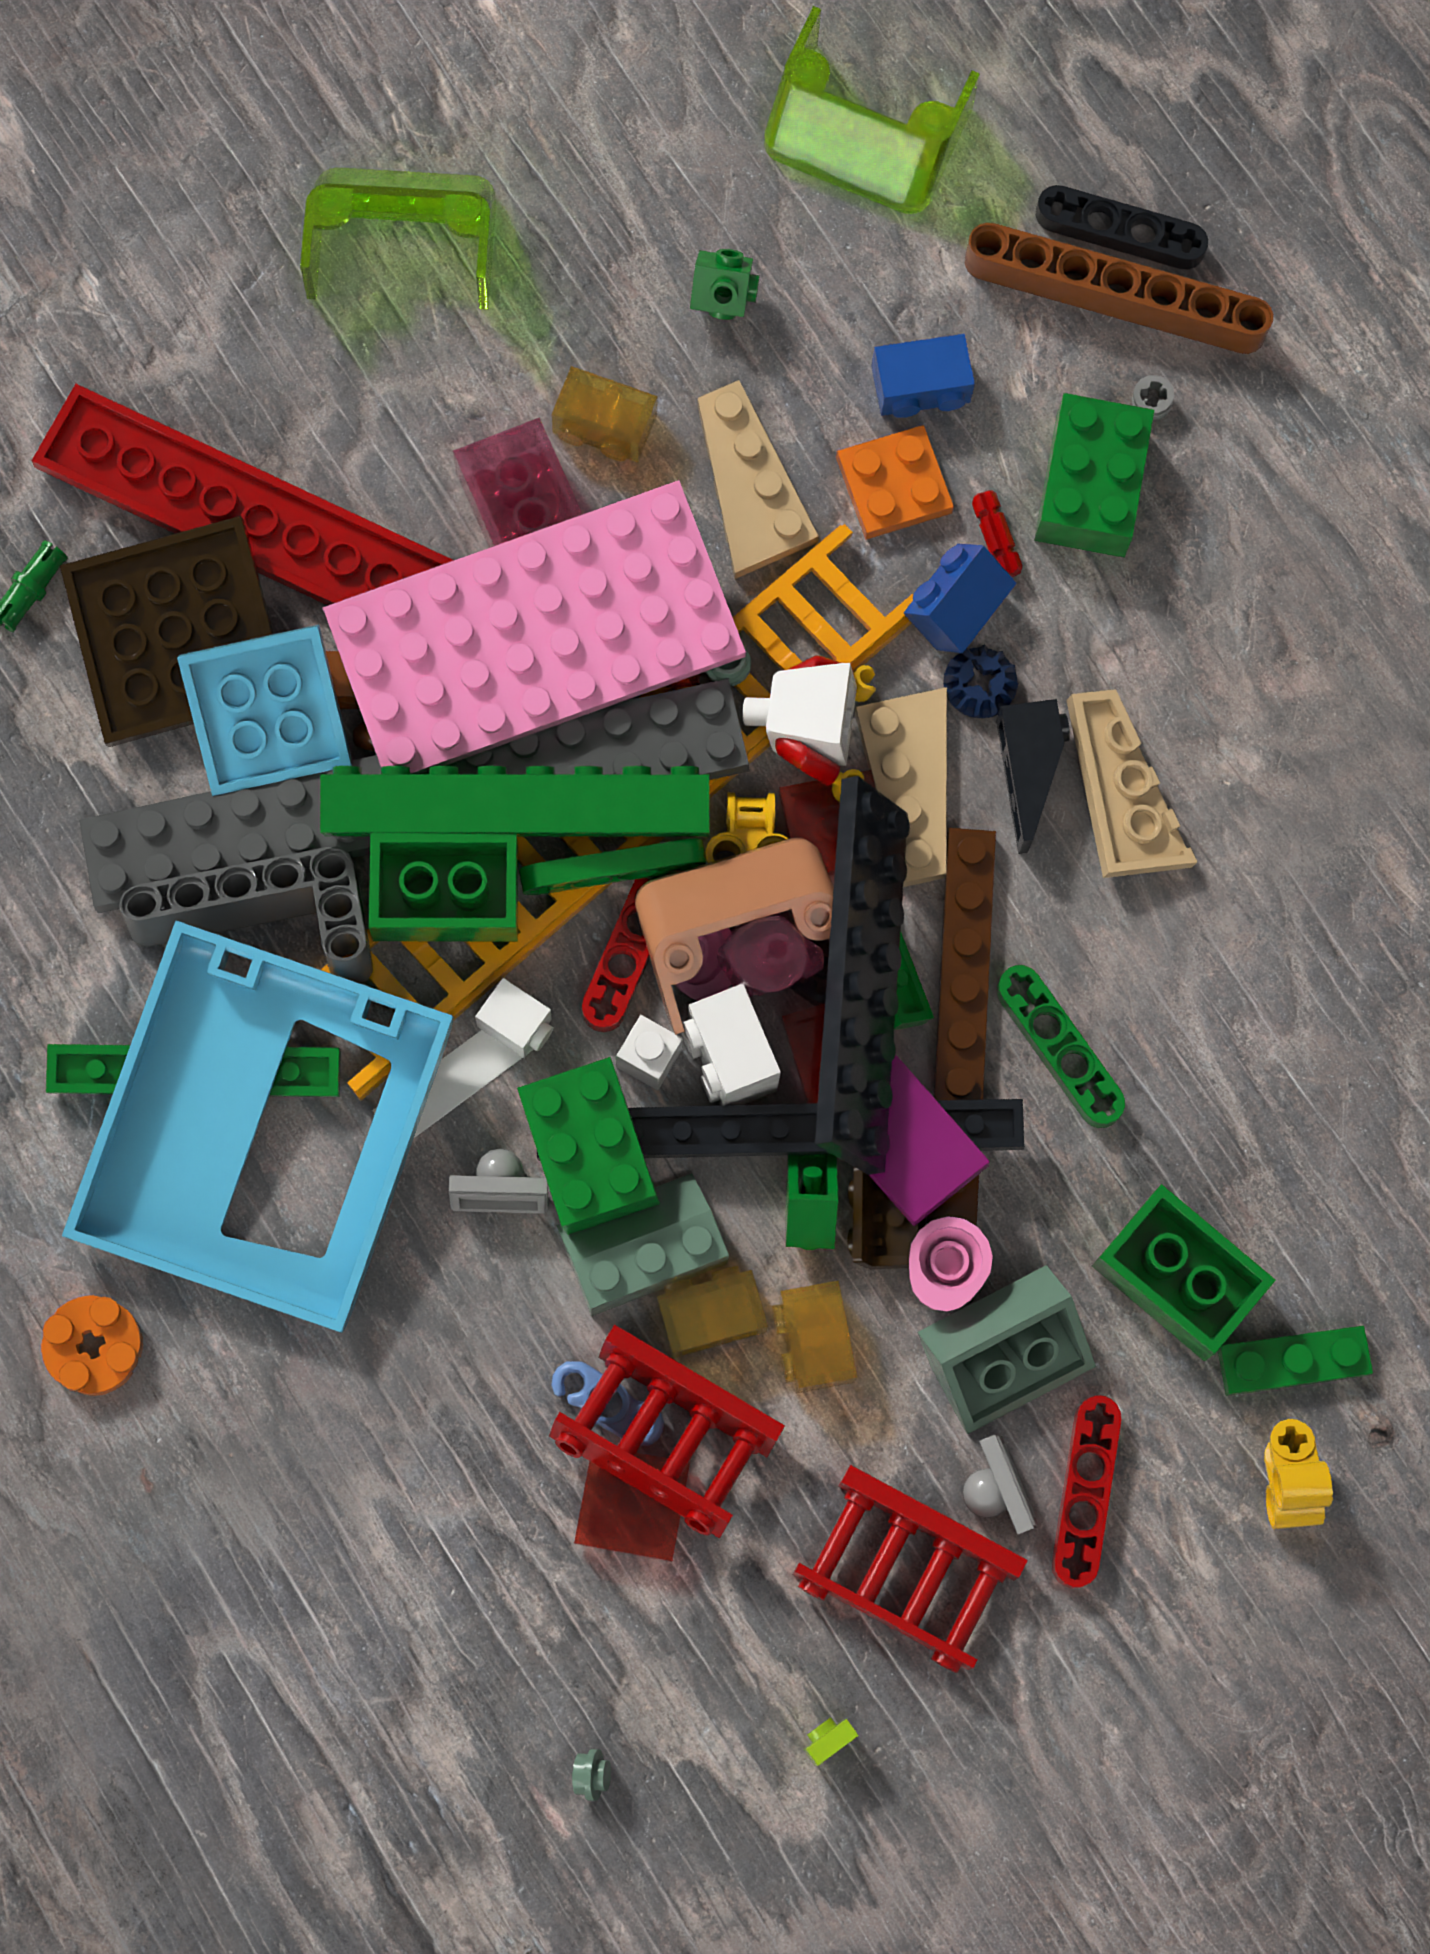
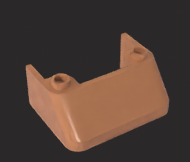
M803 838L787 839L647 881L639 888L635 898V907L667 1018L675 1035L685 1031L671 985L690 980L699 972L703 962V954L698 937L791 910L797 929L805 937L817 941L830 938L834 887L820 851L811 842Z

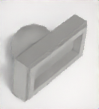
M502 1148L490 1150L480 1159L476 1169V1176L450 1175V1207L453 1211L545 1214V1212H548V1183L546 1178L524 1177L523 1164L512 1151Z
M995 1434L980 1440L979 1442L991 1469H980L969 1475L964 1483L962 1492L964 1503L972 1513L983 1518L997 1517L1007 1508L1017 1534H1023L1038 1528L1039 1522L1003 1436Z

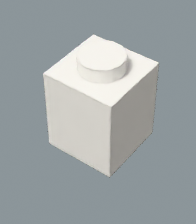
M504 978L501 979L475 1016L478 1028L524 1059L531 1048L539 1051L554 1027L549 1025L552 1020L551 1009Z
M640 1014L616 1055V1068L658 1091L682 1051L683 1038Z

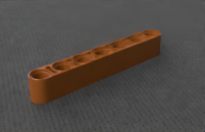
M986 222L979 224L972 230L969 236L964 263L967 271L973 277L983 281L1242 354H1250L1260 349L1273 323L1274 314L1271 307L1266 301L1254 296L996 223ZM988 247L997 254L987 256L981 254L977 249ZM1026 259L1033 260L1040 267L1028 268L1021 261ZM1076 272L1083 279L1079 281L1072 280L1064 273ZM1119 284L1127 292L1117 293L1111 290L1108 285ZM1152 297H1164L1171 304L1167 306L1160 305ZM1207 309L1214 317L1205 318L1199 315L1196 310ZM1249 321L1255 324L1258 330H1248L1240 322Z

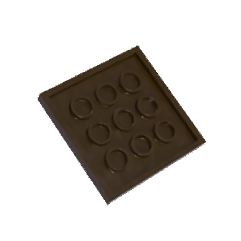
M241 516L60 565L104 743L108 747L194 724L177 659L179 655L274 634L245 521Z

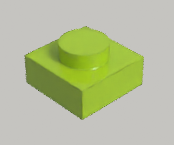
M830 1717L807 1734L812 1743L803 1750L815 1766H819L859 1735L847 1719H843L836 1724L832 1717Z

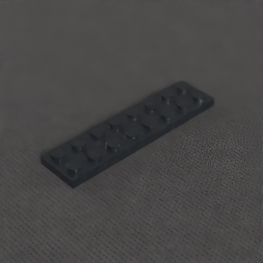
M854 776L841 780L815 1144L870 1175L885 1173L886 1154L890 1147L888 1117L889 1107L893 1100L891 1071L892 1061L896 1054L894 1024L895 1015L899 1007L896 993L898 970L901 967L899 947L901 925L904 922L902 900L903 885L907 877L905 853L906 838L910 833V823L906 811L862 778Z

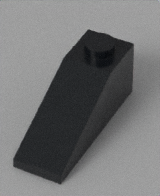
M1057 699L1001 706L996 719L1018 854L1028 853L1064 747V742L1070 740L1068 718L1066 713L1059 714Z

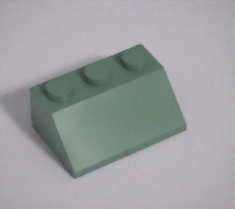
M692 1173L655 1187L660 1202L659 1205L569 1235L565 1233L561 1224L556 1225L591 1317L728 1263V1251L712 1211Z
M1047 1265L917 1332L930 1367L967 1434L1096 1367L1073 1298Z

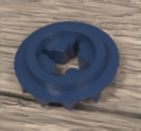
M985 644L976 648H966L963 653H959L954 658H951L943 679L944 688L947 687V699L951 705L966 716L981 719L998 715L1001 706L1011 705L1019 684L1015 665L1010 663L1003 651L997 652L989 649ZM974 666L983 676L995 675L989 682L988 694L986 691H983L980 685L968 686V683L974 678Z

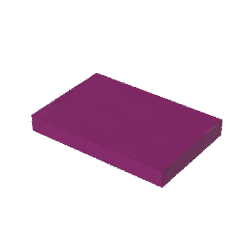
M895 1054L891 1071L893 1100L889 1107L888 1117L890 1147L886 1154L885 1173L870 1174V1177L908 1221L915 1226L989 1167L990 1161Z

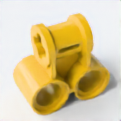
M727 792L726 832L715 835L708 842L705 851L707 863L713 862V857L720 851H731L737 855L788 839L784 835L774 833L775 793H768L765 798L737 797L735 792Z
M1296 1419L1280 1421L1274 1426L1270 1435V1442L1264 1451V1462L1269 1485L1266 1487V1507L1271 1528L1274 1530L1322 1525L1325 1520V1507L1331 1506L1333 1500L1329 1467L1325 1461H1319L1315 1436L1306 1423Z

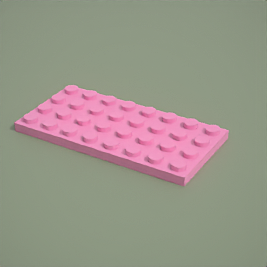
M679 480L323 607L381 767L407 766L410 767V774H424L429 772V767L446 766L746 657L745 648Z

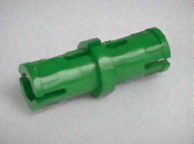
M46 540L42 541L41 546L22 572L16 571L11 577L13 584L0 600V626L4 623V628L14 633L17 625L36 600L42 601L47 594L45 587L59 570L60 565L68 559V556L56 546L53 550L51 548L53 544Z

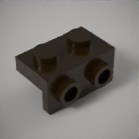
M854 1167V1180H851L848 1186V1199L853 1208V1228H850L847 1236L848 1250L852 1256L853 1263L870 1270L909 1268L911 1243L919 1230L925 1226V1218L913 1226L870 1175Z

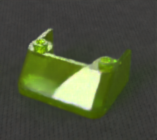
M813 6L784 67L765 128L764 148L766 153L779 163L901 213L915 214L921 212L929 205L972 112L980 73L971 70L955 107L938 101L923 102L913 110L908 123L904 124L824 91L829 81L830 67L826 58L815 51L818 46L821 9Z
M340 167L330 168L322 172L314 183L305 205L300 269L307 299H316L322 230H334L345 225L350 218L446 223L448 229L459 237L479 239L476 272L479 309H489L496 197L492 184L485 178L476 175Z

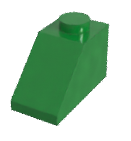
M833 1154L787 1155L786 1247H798L805 1250H816L819 1248L835 1249L838 1210L837 1156Z

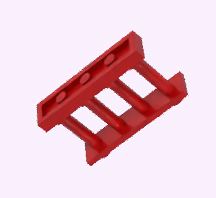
M614 1324L603 1343L598 1357L605 1361L607 1369L575 1420L559 1412L554 1420L549 1437L556 1440L555 1444L567 1455L574 1458H580L581 1456L683 1516L685 1523L694 1531L703 1535L713 1534L721 1538L733 1516L721 1508L724 1500L750 1456L760 1453L767 1458L785 1425ZM632 1377L647 1386L649 1395L618 1445H615L593 1432L592 1429L622 1380ZM674 1402L689 1411L692 1419L661 1471L635 1457V1454L666 1403L671 1404ZM717 1428L733 1437L732 1439L735 1444L702 1497L677 1481L707 1431Z
M850 1465L838 1486L847 1491L844 1499L848 1502L813 1569L801 1563L796 1566L792 1575L801 1579L798 1588L822 1601L829 1594L934 1651L931 1657L932 1661L954 1673H958L961 1666L967 1670L973 1669L978 1659L963 1652L976 1624L997 1583L1003 1584L1006 1577L1013 1581L1018 1579L1028 1560ZM873 1506L891 1515L888 1520L891 1527L857 1593H854L830 1580L864 1512H870ZM920 1530L935 1538L932 1544L935 1551L902 1616L899 1617L874 1602L909 1534L914 1536L916 1531ZM963 1553L979 1562L976 1570L980 1574L946 1641H943L919 1628V1625L953 1558L959 1560Z

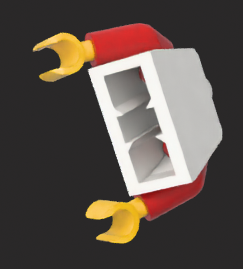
M818 655L813 656L791 667L789 670L775 673L773 675L770 698L746 697L743 704L744 725L766 726V733L772 751L824 785L829 786L833 784V795L840 802L842 779L859 776L864 780V776L859 770L849 769L842 773L840 772V766L847 765L855 701L865 702L876 691L874 686L866 685L874 678L875 672L868 665H862L853 672L850 663H841Z

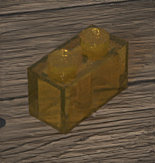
M571 366L551 414L552 432L556 433L561 440L568 444L582 446L584 443L600 449L605 456L613 460L625 461L629 459L638 463L657 417L658 396Z
M733 1266L711 1273L712 1281L694 1286L692 1279H686L664 1286L665 1294L657 1296V1306L672 1359L767 1332L768 1324L752 1270L741 1273L739 1266Z
M839 1280L780 1291L778 1297L779 1304L772 1305V1315L776 1334L785 1333L789 1352L781 1354L785 1382H794L796 1393L855 1383L857 1373Z

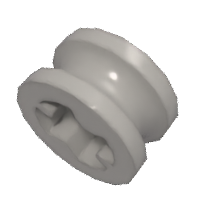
M1148 375L1140 379L1135 385L1132 405L1153 409V421L1160 420L1171 411L1174 400V388L1164 377ZM1149 389L1159 391V398L1165 397V400L1158 401L1157 407L1148 406L1147 398L1141 399V396L1148 395Z

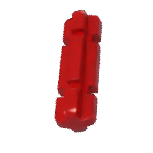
M988 490L975 495L972 506L976 517L981 518L979 526L989 552L1011 577L1019 575L1023 565L1018 552L1014 551L1015 543L1003 512H999L1001 504L997 493L993 490Z

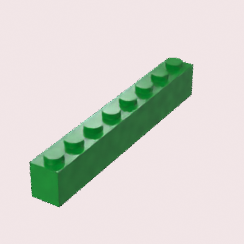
M334 766L333 774H320V833L325 837H370V833H517V837H709V775H699V767L696 766L671 767V775H651V767L625 766L622 767V774H603V767L577 766L574 767V774H555V767L528 766L526 767V774H507V767L480 766L478 767V774H458V767L431 766L429 767V774H410V767L383 766L381 767V774H362V767Z

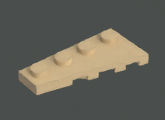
M735 381L698 397L697 405L708 457L713 471L717 499H719L726 542L728 543L732 560L731 565L734 579L818 543L819 536L740 381Z
M947 687L857 706L855 708V716L873 787L908 813L910 833L906 838L905 862L907 877L903 887L945 878Z
M1117 690L1071 694L1066 701L1103 878L1192 868L1197 863L1191 847L1186 848L1178 831L1180 824L1173 809L1168 810L1159 791L1158 785L1160 781L1153 767H1148L1139 748L1141 741Z

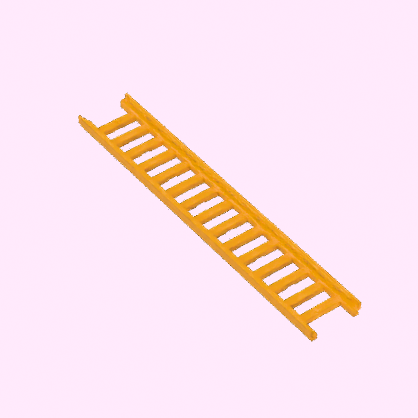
M845 524L838 526L733 616L738 633L743 630L781 670H789L802 661L759 617L776 601L793 616L835 661L850 663L853 672L858 667L866 664L912 624L903 613L913 601V594L884 617L828 559L834 551L852 537L853 532ZM811 571L868 630L852 646L794 588ZM751 673L743 682L734 686L745 698H770L771 695ZM692 677L642 694L639 698L669 692L673 689L678 690L692 687L698 684ZM766 726L757 727L748 736L741 730L750 764L771 746L766 733ZM738 774L709 780V799ZM517 837L518 862L523 867L546 862L524 837ZM560 837L577 856L602 853L588 837ZM623 837L626 842L616 850L658 844L665 837ZM612 883L548 893L555 903L537 919L518 901V931L520 932L518 934V942H509L501 950L492 942H465L484 963L465 981L453 971L427 941L399 942L448 994L433 1009L454 1016L455 1020ZM368 929L367 933L371 949L380 941H373ZM371 952L373 972L369 980L377 989L418 1003ZM353 954L343 956L342 958L352 956ZM328 964L321 969L324 972L330 973ZM372 1053L375 1059L347 1082L360 1101L388 1078L391 1070V1062Z

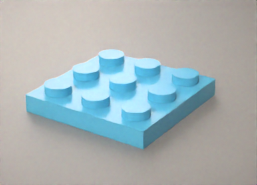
M319 625L182 654L177 657L212 796L333 770L334 766L352 765L349 745Z

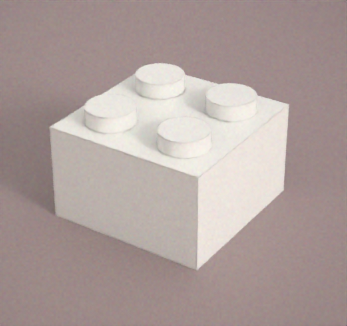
M742 983L689 1004L688 1019L683 1022L685 1032L682 1035L691 1058L696 1059L700 1057L704 1065L701 1067L703 1076L700 1078L710 1103L719 1101L720 1106L745 1105L777 1092L781 1071L744 984Z

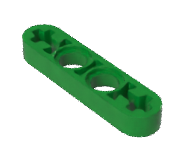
M696 838L535 863L520 868L519 874L524 895H541L672 874L706 864L707 861L703 840Z
M1015 965L1008 968L1002 974L997 985V997L1081 1117L1089 1125L1096 1128L1112 1126L1121 1117L1125 1109V1098L1121 1089L1040 976L1032 968L1025 965ZM1014 978L1018 983L1026 980L1030 984L1026 995L1031 1003L1034 1005L1041 998L1045 1004L1035 1007L1027 1017H1024L1021 1012L1027 1009L1028 1004L1020 994L1012 997L1008 993L1012 985L1010 979ZM1041 1015L1054 1017L1060 1026L1059 1034L1053 1039L1039 1037L1033 1027L1034 1020ZM1068 1054L1082 1056L1087 1063V1073L1080 1078L1068 1077L1061 1068L1062 1058ZM1093 1076H1097L1100 1082L1095 1083L1093 1086L1096 1094L1101 1099L1109 1096L1114 1102L1109 1108L1110 1116H1107L1103 1111L1096 1114L1092 1111L1091 1107L1095 1102V1098L1089 1089L1083 1095H1080L1076 1090L1086 1086Z

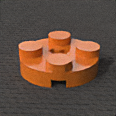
M88 1295L75 1298L58 1308L54 1315L44 1323L41 1343L44 1364L50 1375L70 1391L89 1396L110 1393L123 1386L133 1374L132 1371L137 1366L139 1357L141 1358L143 1338L138 1322L127 1309L109 1297ZM91 1332L96 1338L102 1336L105 1338V1344L99 1347L100 1356L93 1359L89 1353L84 1352L80 1354L79 1345L84 1343V1336Z

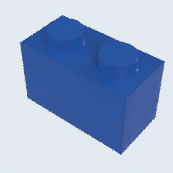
M965 334L874 347L871 367L881 416L893 414L897 418H906L919 413L920 410L938 408L941 411H952L963 407L965 403L971 402L975 382Z
M957 543L956 546L950 548L940 560L941 565L929 581H926L917 588L913 594V601L903 614L936 650L963 653L1017 583L984 545Z

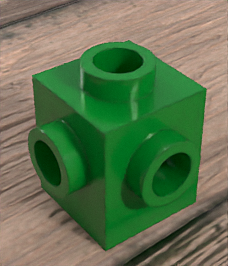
M719 249L716 253L699 250L694 270L690 309L709 312L710 316L723 320L733 319L736 316L744 317L747 302L756 303L760 275L751 274L753 258L744 257L743 253L733 249Z

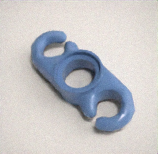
M566 1361L557 1367L552 1376L551 1385L553 1392L558 1397L565 1395L564 1379L571 1373L580 1374L584 1380V1386L579 1392L569 1394L567 1400L570 1405L582 1409L603 1374L582 1361ZM620 1384L615 1392L622 1399L621 1410L613 1417L600 1416L596 1424L622 1439L632 1419L636 1416L644 1402L635 1400ZM661 1413L641 1446H650L663 1433L664 1420Z

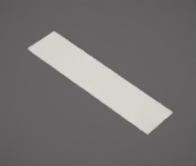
M483 1030L441 1059L414 1138L523 1057Z

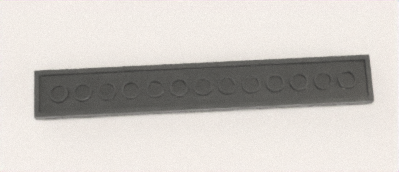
M729 678L623 701L446 765L458 767V774H478V767L504 766L507 767V774H526V767L552 766L555 767V774H574V767L600 766L603 767V774H622V767L648 766L651 767V775H671V767L696 766L699 767V775H709V780L750 771ZM377 755L351 761V766L362 767V774H381V765ZM333 770L212 796L211 791L79 820L93 906L97 913L120 909L119 903L123 893L139 884L324 847L336 846L343 848L350 854L351 858L369 855L370 837H325L320 833V774H333Z

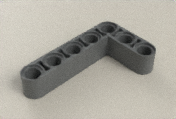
M324 847L139 884L129 888L120 898L119 907L131 939L142 946L168 943L175 921L215 934L317 913L322 947L330 974L363 984L373 972V962L359 883L350 854L340 847ZM353 954L352 956L342 958L343 956Z

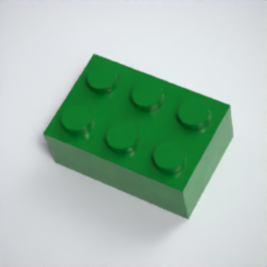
M1063 393L1056 415L1034 541L1125 558L1133 538L1154 416L1153 409Z
M370 833L369 930L372 940L518 942L517 833Z
M611 1057L517 1088L561 1227L567 1235L660 1204Z
M1162 1184L1153 1192L1092 1265L1095 1270L1203 1361L1212 1357L1276 1281V1279Z

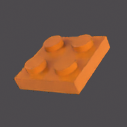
M924 425L837 451L836 460L865 540L952 514L954 506Z

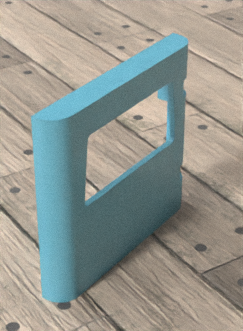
M175 921L62 1236L342 1333L348 1324L445 1051L454 1016ZM229 952L252 960L246 978L224 971ZM371 1001L396 1009L390 1027L366 1020ZM299 1020L306 1021L391 1062L389 1076L326 1254L321 1258L227 1237L222 1232L225 1218L295 1023Z

